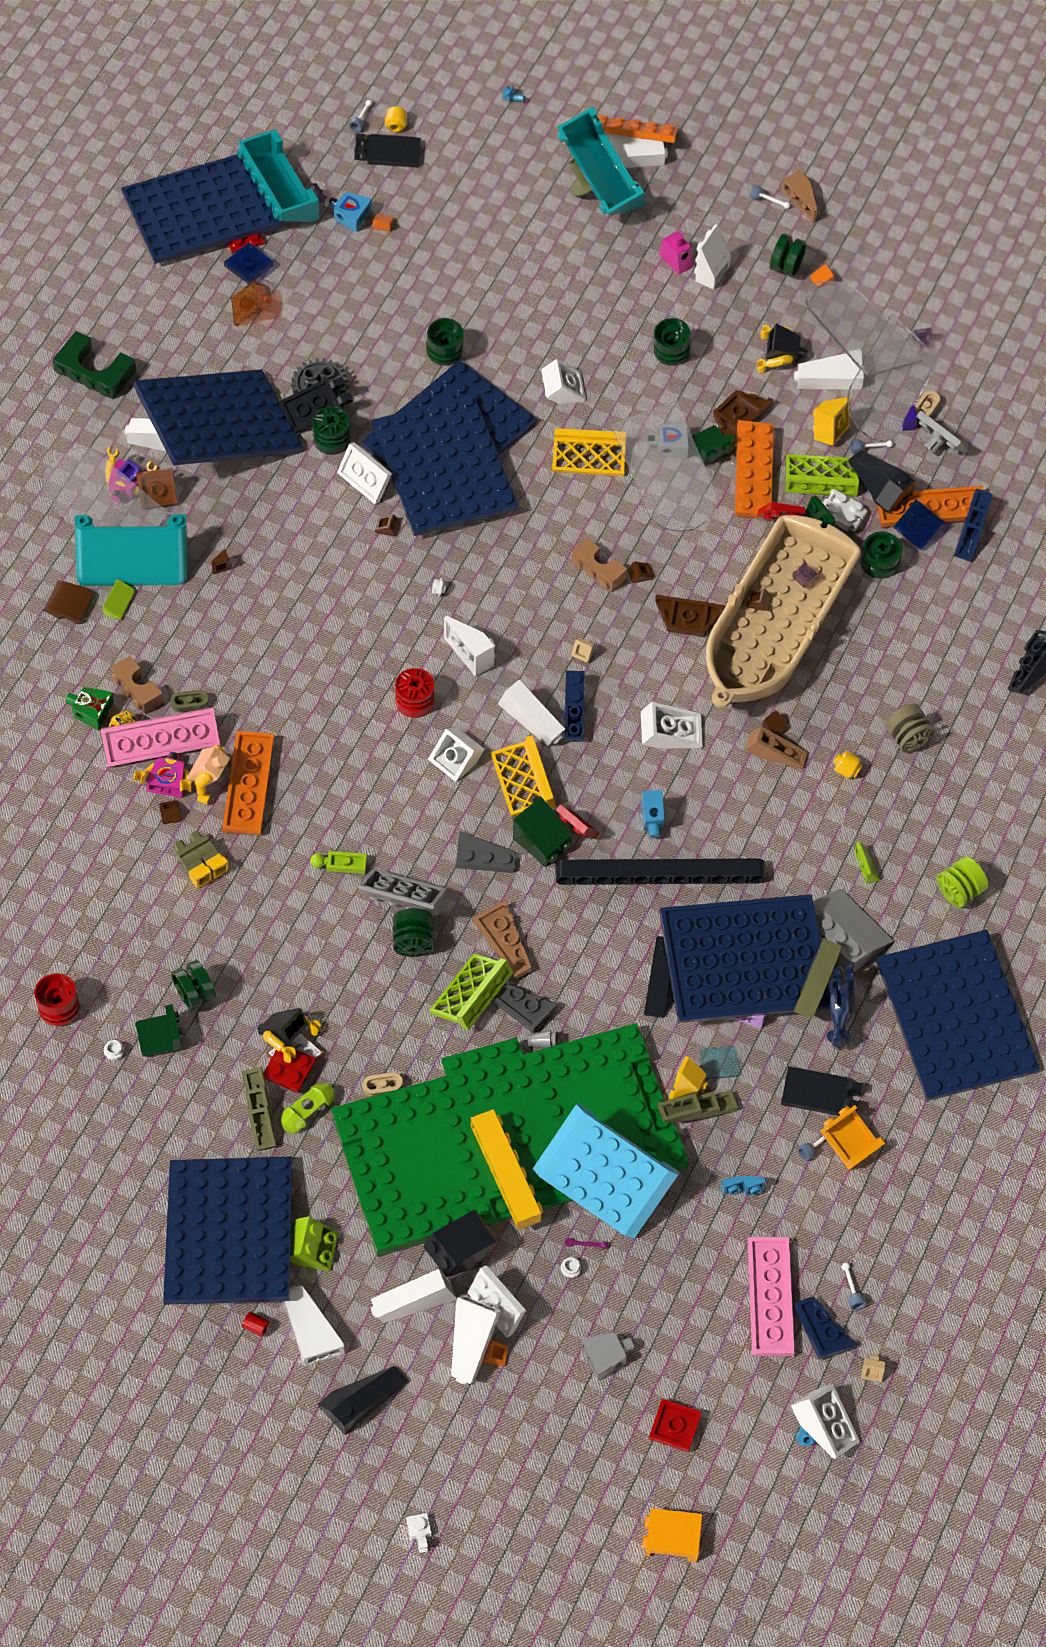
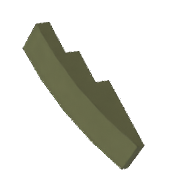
M823 938L809 969L807 979L800 992V997L793 1010L794 1012L813 1019L842 946Z
M258 1067L242 1071L246 1089L244 1092L249 1109L247 1112L256 1151L277 1146L263 1068Z
M731 1090L718 1094L710 1092L699 1096L693 1093L657 1103L663 1122L696 1120L738 1110Z

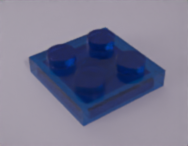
M247 243L224 261V266L248 285L274 266L273 261L250 243Z
M916 499L894 525L893 529L922 550L944 521Z

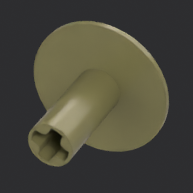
M572 158L568 164L576 175L577 180L572 184L570 192L574 196H580L592 191V188L575 159Z

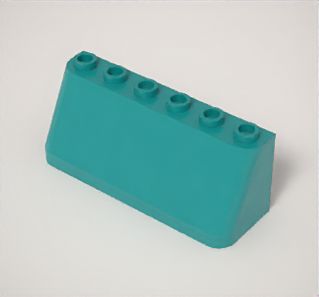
M276 129L238 141V157L244 161L245 169L250 171L253 182L257 183L258 190L261 195H264L267 206L272 208L275 219L291 222H313L319 220V200L312 188L307 190L304 188L284 155L283 140Z

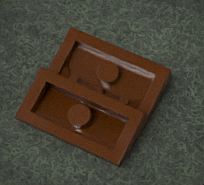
M58 580L43 611L58 619L62 616L79 624L94 592L81 586Z

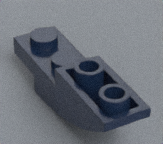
M566 670L564 740L583 741L585 671Z

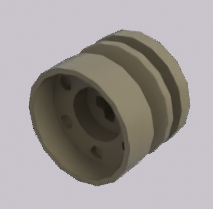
M915 703L907 704L896 710L887 719L885 724L892 737L896 738L895 741L903 753H911L921 749L932 740L936 733L930 721L925 718L924 712Z

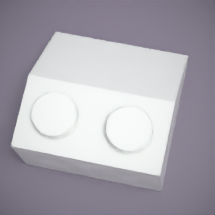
M558 359L542 369L545 395L549 400L557 404L584 402L586 400L580 371Z
M447 728L428 760L456 782L476 765L485 749L459 728Z

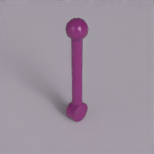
M571 1238L565 1240L567 1247L572 1245L601 1247L602 1249L608 1247L606 1241L596 1243L573 1241Z

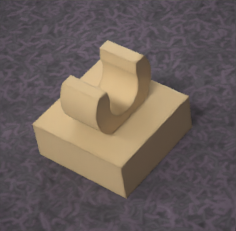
M578 637L575 640L571 656L588 663L595 644Z
M871 1354L870 1359H864L861 1379L882 1382L885 1362L879 1361L878 1355Z

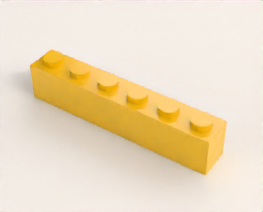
M493 1109L471 1117V1128L517 1229L520 1230L541 1222L543 1209L540 1202L535 1201L534 1189L526 1181V1171L524 1167L519 1166L517 1162L519 1157L516 1150L511 1149L509 1134L507 1132L504 1133L502 1119L500 1115L496 1116Z

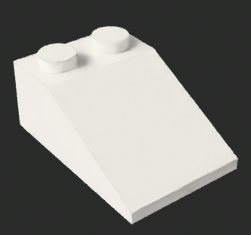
M449 616L444 617V639L476 677L494 667L495 644L493 640L488 638L483 632Z
M651 702L641 711L642 745L659 749L703 747L700 713L656 702Z
M833 1384L814 1390L791 1405L799 1424L833 1459L860 1442Z

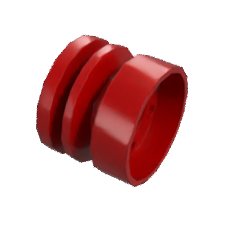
M421 668L406 669L396 678L395 704L403 715L409 718L423 717L431 712L434 707V680L427 671Z
M53 973L41 978L35 985V1000L40 1017L45 1023L51 1026H63L75 1020L80 1011V1003L75 984L70 977L60 973Z

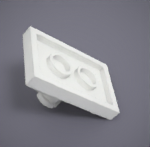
M355 443L349 444L337 471L341 477L374 504L380 502L392 475L381 463L377 462Z
M485 1265L480 1268L468 1294L474 1300L501 1310L496 1326L508 1338L515 1332L526 1310L488 1266Z

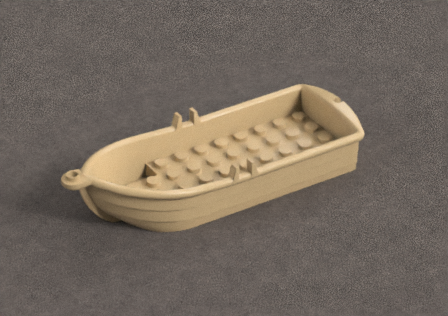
M783 515L777 519L739 584L736 583L734 594L730 593L727 605L711 630L707 641L706 664L709 675L716 687L712 694V703L715 706L723 708L732 702L763 699L774 695L787 684L861 555L860 547L845 533L830 524L826 528H822L823 521L810 517ZM766 588L770 593L771 600L768 610L746 607L749 590Z

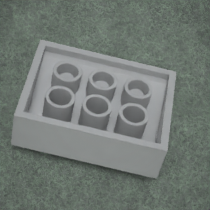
M375 868L370 871L358 886L362 894L369 896L371 900L387 901L390 905H401L407 909H424L433 916L439 915L443 910L447 888Z
M841 888L813 901L820 942L825 938L842 946L836 962L845 971L848 961L854 962V972H856L893 943V940Z

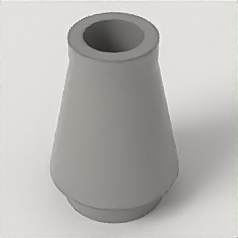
M552 1030L528 1035L529 1047L548 1048L557 1045V1032H552Z

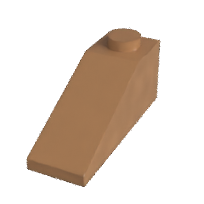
M799 170L783 179L782 191L814 223L816 222L817 207L809 178Z
M762 726L749 734L745 747L746 751L761 759L800 769L804 767L807 751Z

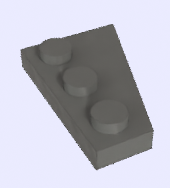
M459 832L456 868L514 873L515 852Z
M506 983L492 1000L494 1004L531 1033L558 1007L557 1002H549L542 999L541 996L536 994L533 996L523 992L520 988Z

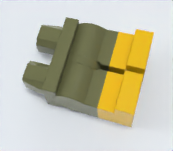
M195 831L189 836L191 841L189 845L186 846L183 840L174 844L177 861L197 889L212 881V877L215 879L229 871L228 861L224 856L220 855L212 842L209 841L207 835L202 836L198 831Z

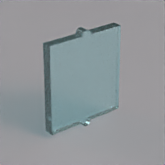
M734 1046L700 1049V1066L706 1073V1080L739 1077L737 1065L739 1059L736 1058Z

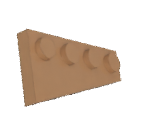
M506 900L473 917L474 924L498 958L507 960L513 971L511 976L514 980L531 971L530 962L520 941L519 933L514 925V920L509 912Z

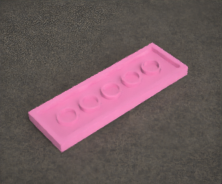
M213 707L100 729L108 767L166 756L170 752L182 753L220 745Z
M748 1237L752 1356H794L789 1237Z

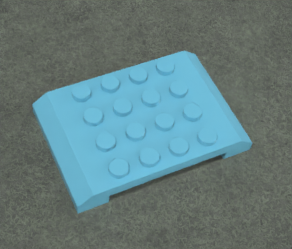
M580 1103L575 1105L533 1168L540 1178L623 1235L633 1239L637 1236L680 1173L666 1162L658 1161L594 1117L593 1112Z

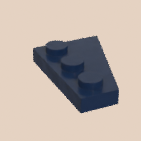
M814 1296L794 1303V1309L819 1360L857 1347V1343L847 1337L844 1333L845 1330L840 1325L837 1326L830 1318V1314Z

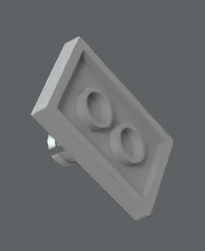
M920 411L917 414L920 420L919 424L929 433H932L931 438L924 444L932 453L936 454L943 443H946L957 454L961 452L965 455L969 449L958 438L925 413Z

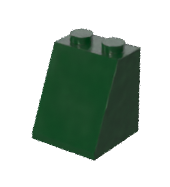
M541 796L513 819V840L544 867L556 862L559 855L564 851L567 852L573 845V834Z

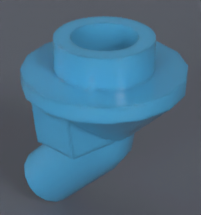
M507 86L502 91V99L507 101L511 99L513 101L525 102V95L515 94L514 86Z
M800 1425L801 1430L797 1432L796 1436L798 1443L803 1446L814 1444L816 1442L814 1438Z

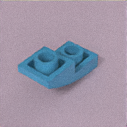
M756 1176L732 1177L722 1180L720 1189L723 1196L727 1194L734 1195L741 1189L745 1196L750 1194L757 1195L764 1190L766 1181L764 1178Z

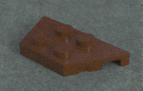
M735 390L713 411V417L725 437L733 434L737 438L738 420L754 422L773 404L774 399L768 397V400L757 398L758 395L747 394L743 391Z
M655 595V602L666 631L704 637L726 607V605Z

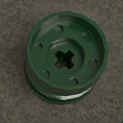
M439 318L429 325L426 353L435 364L442 366L451 365L461 358L464 331L460 323L450 318Z
M677 318L664 319L654 329V355L658 361L666 365L683 363L690 354V328L683 320Z
M328 406L317 411L312 423L313 443L316 449L327 455L342 453L350 444V418L343 409L335 406Z
M408 908L394 914L393 950L397 954L406 957H420L431 953L434 949V935L432 933L433 915L424 909Z

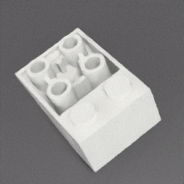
M716 224L711 230L707 231L704 241H700L697 246L698 255L695 261L697 266L694 271L696 274L695 281L713 290L730 267L731 254Z

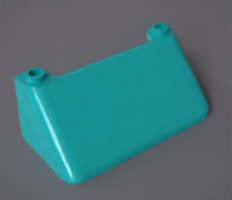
M593 106L557 127L559 131L557 137L561 143L565 142L601 204L599 208L603 215L612 216L641 209L647 205L641 186H638L637 181L634 182L605 134L602 122L596 116L597 112Z
M186 514L172 515L167 521V526L93 527V519L90 516L75 515L76 574L79 584L84 586H114L117 579L128 586L182 585L187 581L189 537Z

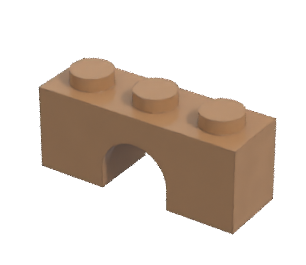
M586 538L572 550L571 561L576 567H580L590 578L598 581L603 588L613 592L627 579V568L615 559L607 564L598 563L600 547Z
M130 655L111 667L112 680L116 685L119 684L122 687L126 697H130L133 700L137 710L141 709L144 714H147L163 704L162 692L152 681L144 685L135 683L142 678L141 668Z

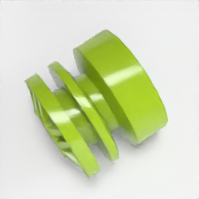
M967 856L953 863L952 867L946 868L936 878L938 887L944 897L958 908L965 906L967 902L972 901L973 897L979 896L988 888V880L982 868Z

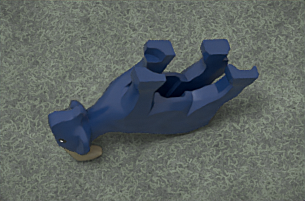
M848 961V966H846V982L844 985L842 984V969L839 965L834 966V978H831L829 983L831 989L830 1015L834 1029L827 1033V1039L831 1042L833 1049L842 1048L845 1050L849 1048V1041L851 1040V1034L846 1031V1026L851 1019L855 1002L853 961Z

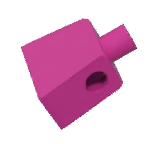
M675 232L663 239L659 255L678 275L693 267L692 248L683 238V234Z

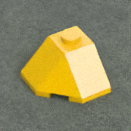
M685 1056L673 1087L675 1090H671L668 1100L693 1093L699 1096L700 1092L704 1093L707 1088L708 1082L705 1081L706 1073L688 1056Z

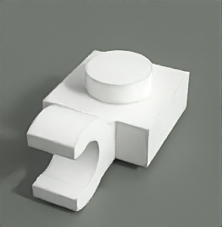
M428 1514L406 1517L410 1540L417 1539L419 1553L428 1552L426 1537L431 1536Z

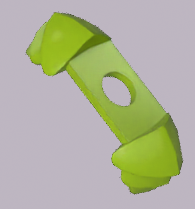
M328 1083L315 1084L293 1105L287 1106L281 1117L283 1129L291 1134L300 1132L302 1128L306 1127L305 1120L323 1104L331 1106L335 1101V1092L332 1085ZM305 1100H311L314 1106L311 1109H304L302 1103Z

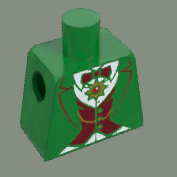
M83 687L79 695L69 693L66 697V704L72 705L73 716L76 719L99 730L114 704L113 692Z

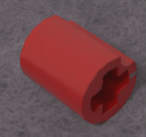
M248 1312L242 1323V1328L263 1337L270 1321L252 1312Z

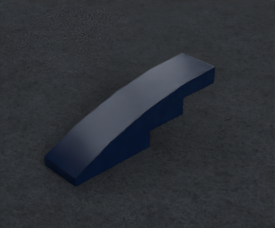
M975 489L953 556L971 562L993 494Z

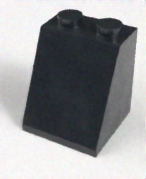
M475 1209L433 1232L423 1247L447 1278L480 1267L499 1240Z

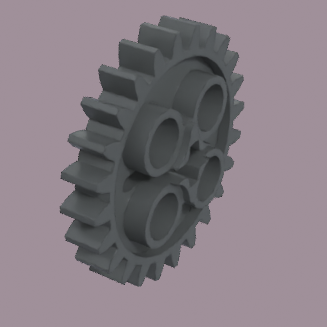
M316 358L315 362H312L310 359L308 365L303 362V368L298 366L297 372H293L294 377H291L293 394L326 378L328 381H332L341 376L346 386L336 390L338 396L347 393V390H349L347 372H344L343 366L339 367L338 362L333 365L332 359L329 362H326L325 358H323L322 362H319L318 358Z

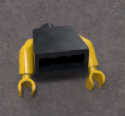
M776 323L772 329L768 325L762 327L760 336L762 339H768L766 359L768 361L766 362L763 359L757 361L758 373L766 372L767 367L773 368L787 364L790 365L797 357L806 358L808 350L800 347V335L794 333L788 326H781Z
M297 1008L273 1013L264 1023L258 1025L257 1030L260 1035H263L264 1041L268 1045L273 1046L277 1051H282L284 1053V1061L290 1063L291 1056L296 1058V1051L294 1047L285 1046L290 1045L307 1026L309 1027V1034L317 1036L318 1031L321 1029V1023L318 1020L309 1021V1018L304 1016L302 1009Z

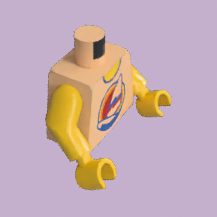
M220 745L203 749L187 777L196 786L197 802L206 805L211 797V794L206 793V786L216 781L224 768H227L228 762H231V758L225 754V750Z

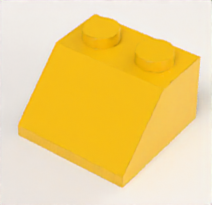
M844 397L823 401L815 408L813 412L814 440L833 446L850 427L851 398Z

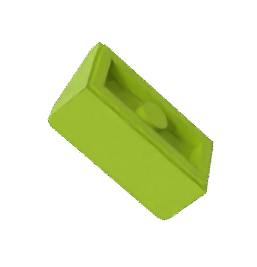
M117 579L103 605V614L121 620L135 590Z
M860 841L857 842L854 852L865 883L879 881L869 849Z

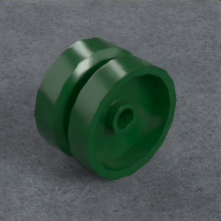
M782 233L773 250L770 269L776 272H780L783 269L785 275L794 277L803 261L807 242L801 239H796L793 242L792 236Z
M881 531L870 534L864 540L860 564L863 571L867 575L878 579H885L895 575L899 570L903 551L901 541L895 535Z
M197 959L188 963L186 970L180 967L171 972L174 986L189 1010L199 1007L201 999L208 1002L216 998L212 981L203 965Z

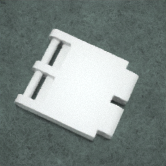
M832 489L829 498L823 502L835 517L834 524L847 532L848 530L855 532L868 512L863 508V504L836 489Z

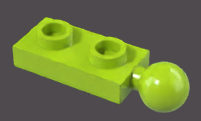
M328 851V857H324L321 853H315L310 858V863L314 868H321L327 865V872L365 874L367 854Z

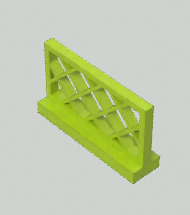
M786 454L785 492L830 495V491L836 489L846 496L857 497L859 479L853 468L848 469L844 466L849 464L848 460L850 458ZM790 461H797L799 464L794 466ZM809 462H815L817 465H815L814 467H812V466H811L810 464H808V463H809ZM833 463L835 466L830 468L826 464ZM804 466L808 471L802 472L800 468ZM821 467L826 470L823 474L818 471ZM839 468L844 471L841 475L835 472Z
M473 953L429 1012L432 1015L461 1024L463 1029L470 1030L513 974L507 960L500 958L497 961ZM476 961L481 962L482 965L472 968ZM493 967L490 972H486V969ZM483 970V974H482V975L477 976V977H474V976H473L474 973H477V972H480V971ZM470 975L469 980L461 982L464 977ZM482 981L478 987H475V983ZM472 985V989L462 991V988ZM459 990V994L450 997L453 991ZM471 995V997L464 1002V998ZM461 1000L460 1004L451 1006V1002ZM448 1005V1008L439 1010L441 1006ZM460 1010L456 1016L453 1015L452 1012Z

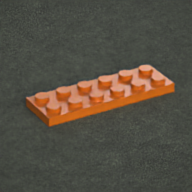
M598 115L604 132L607 134L675 143L678 127H675L673 124L658 125L657 122L652 121L642 123L638 119L628 121L624 120L623 117L608 118L607 115Z
M738 420L734 516L764 519L763 517H757L758 509L772 502L773 424L743 420Z
M983 486L913 491L910 497L889 513L876 504L880 526L892 527L964 521L975 489L983 491Z
M236 731L222 826L223 832L261 835L274 734Z

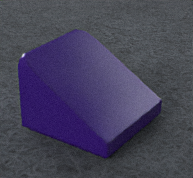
M914 405L910 407L904 419L902 431L916 429L918 419Z
M127 459L118 474L132 484L137 480L136 473L145 472L146 470L133 460Z

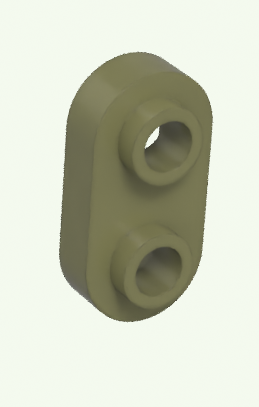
M202 690L177 692L172 695L170 700L172 709L177 712L204 709L209 703L207 693Z

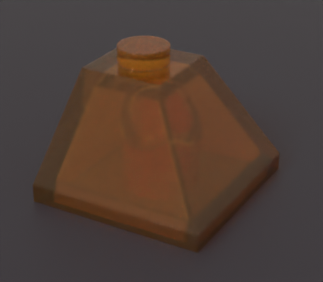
M254 280L231 298L235 326L240 325L272 302L269 287Z

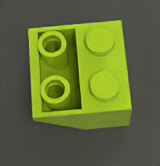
M310 1216L293 1220L291 1226L290 1261L298 1266L330 1271L338 1232Z

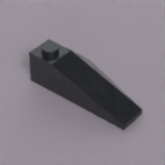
M862 450L848 460L856 475L864 482L866 490H869L873 501L887 513L913 494L915 480L903 470Z
M1036 630L1026 643L1024 648L1026 653L1019 660L1021 665L1013 674L1008 686L1009 692L1022 693L1046 674V631Z
M657 936L644 1015L664 1018L674 1001L664 937Z
M392 1366L332 1391L317 1406L346 1435L408 1382V1379L395 1366Z

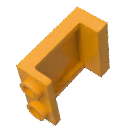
M856 1105L851 1108L849 1106L843 1108L838 1112L840 1116L836 1119L833 1117L829 1118L823 1123L825 1127L820 1131L848 1170L885 1144L881 1137L878 1139L874 1137L856 1113Z
M651 1508L650 1515H645L644 1528H648V1535L643 1536L642 1549H646L645 1556H650V1553L689 1557L688 1562L697 1563L702 1514Z

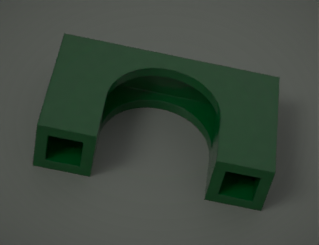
M75 331L52 359L54 371L59 375L70 378L74 382L85 385L88 389L99 392L105 397L114 399L137 371L136 360L120 352L107 368L100 371L87 370L80 364L92 350L91 338Z

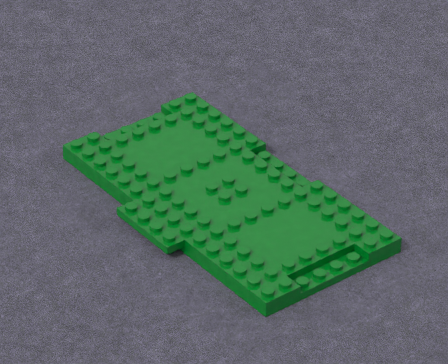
M637 1023L526 1054L522 1053L517 1037L441 1058V1064L445 1073L444 1077L331 1108L335 1128L377 1257L425 1244L433 1232L475 1209L487 1225L512 1219L471 1128V1117L493 1109L496 1116L500 1115L502 1119V1129L504 1133L507 1132L509 1134L511 1149L516 1150L519 1157L517 1162L520 1167H524L527 1174L526 1181L528 1185H532L535 1192L534 1199L536 1202H540L543 1210L574 1201L540 1178L533 1168L577 1103L593 1112L594 1117L639 1148L656 1153L655 1159L658 1161L666 1162L677 1171L687 1169L689 1164L676 1126L672 1122H663L657 1103L664 1102L649 1062V1054Z

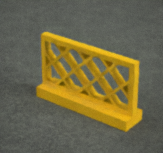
M555 428L552 472L624 476L626 432ZM557 443L566 444L569 448L562 453L557 448ZM577 445H584L587 449L580 454L575 447ZM601 446L604 451L598 455L593 448ZM613 447H622V452L616 456L611 449ZM571 450L577 455L572 461L565 456ZM588 452L595 457L590 462L583 457ZM606 453L613 458L608 463L601 458ZM561 458L568 463L564 467H556V462ZM579 459L586 464L582 468H577L574 465ZM597 460L603 465L600 469H595L592 466ZM616 461L621 466V470H613L610 465Z
M533 735L525 737L526 741L490 752L512 818L518 816L532 804L530 800L533 795L541 796L551 808L556 807ZM525 748L526 752L522 758L514 755L517 750ZM503 754L508 756L504 764L497 761L496 757ZM512 758L520 761L516 769L508 766ZM523 763L531 766L528 773L520 771ZM505 769L513 772L510 779L502 777ZM517 774L525 777L521 784L513 781ZM528 779L536 781L533 789L525 786ZM510 785L518 787L515 795L507 792ZM522 790L530 792L526 800L518 797ZM515 801L523 803L521 809L513 811L512 806Z

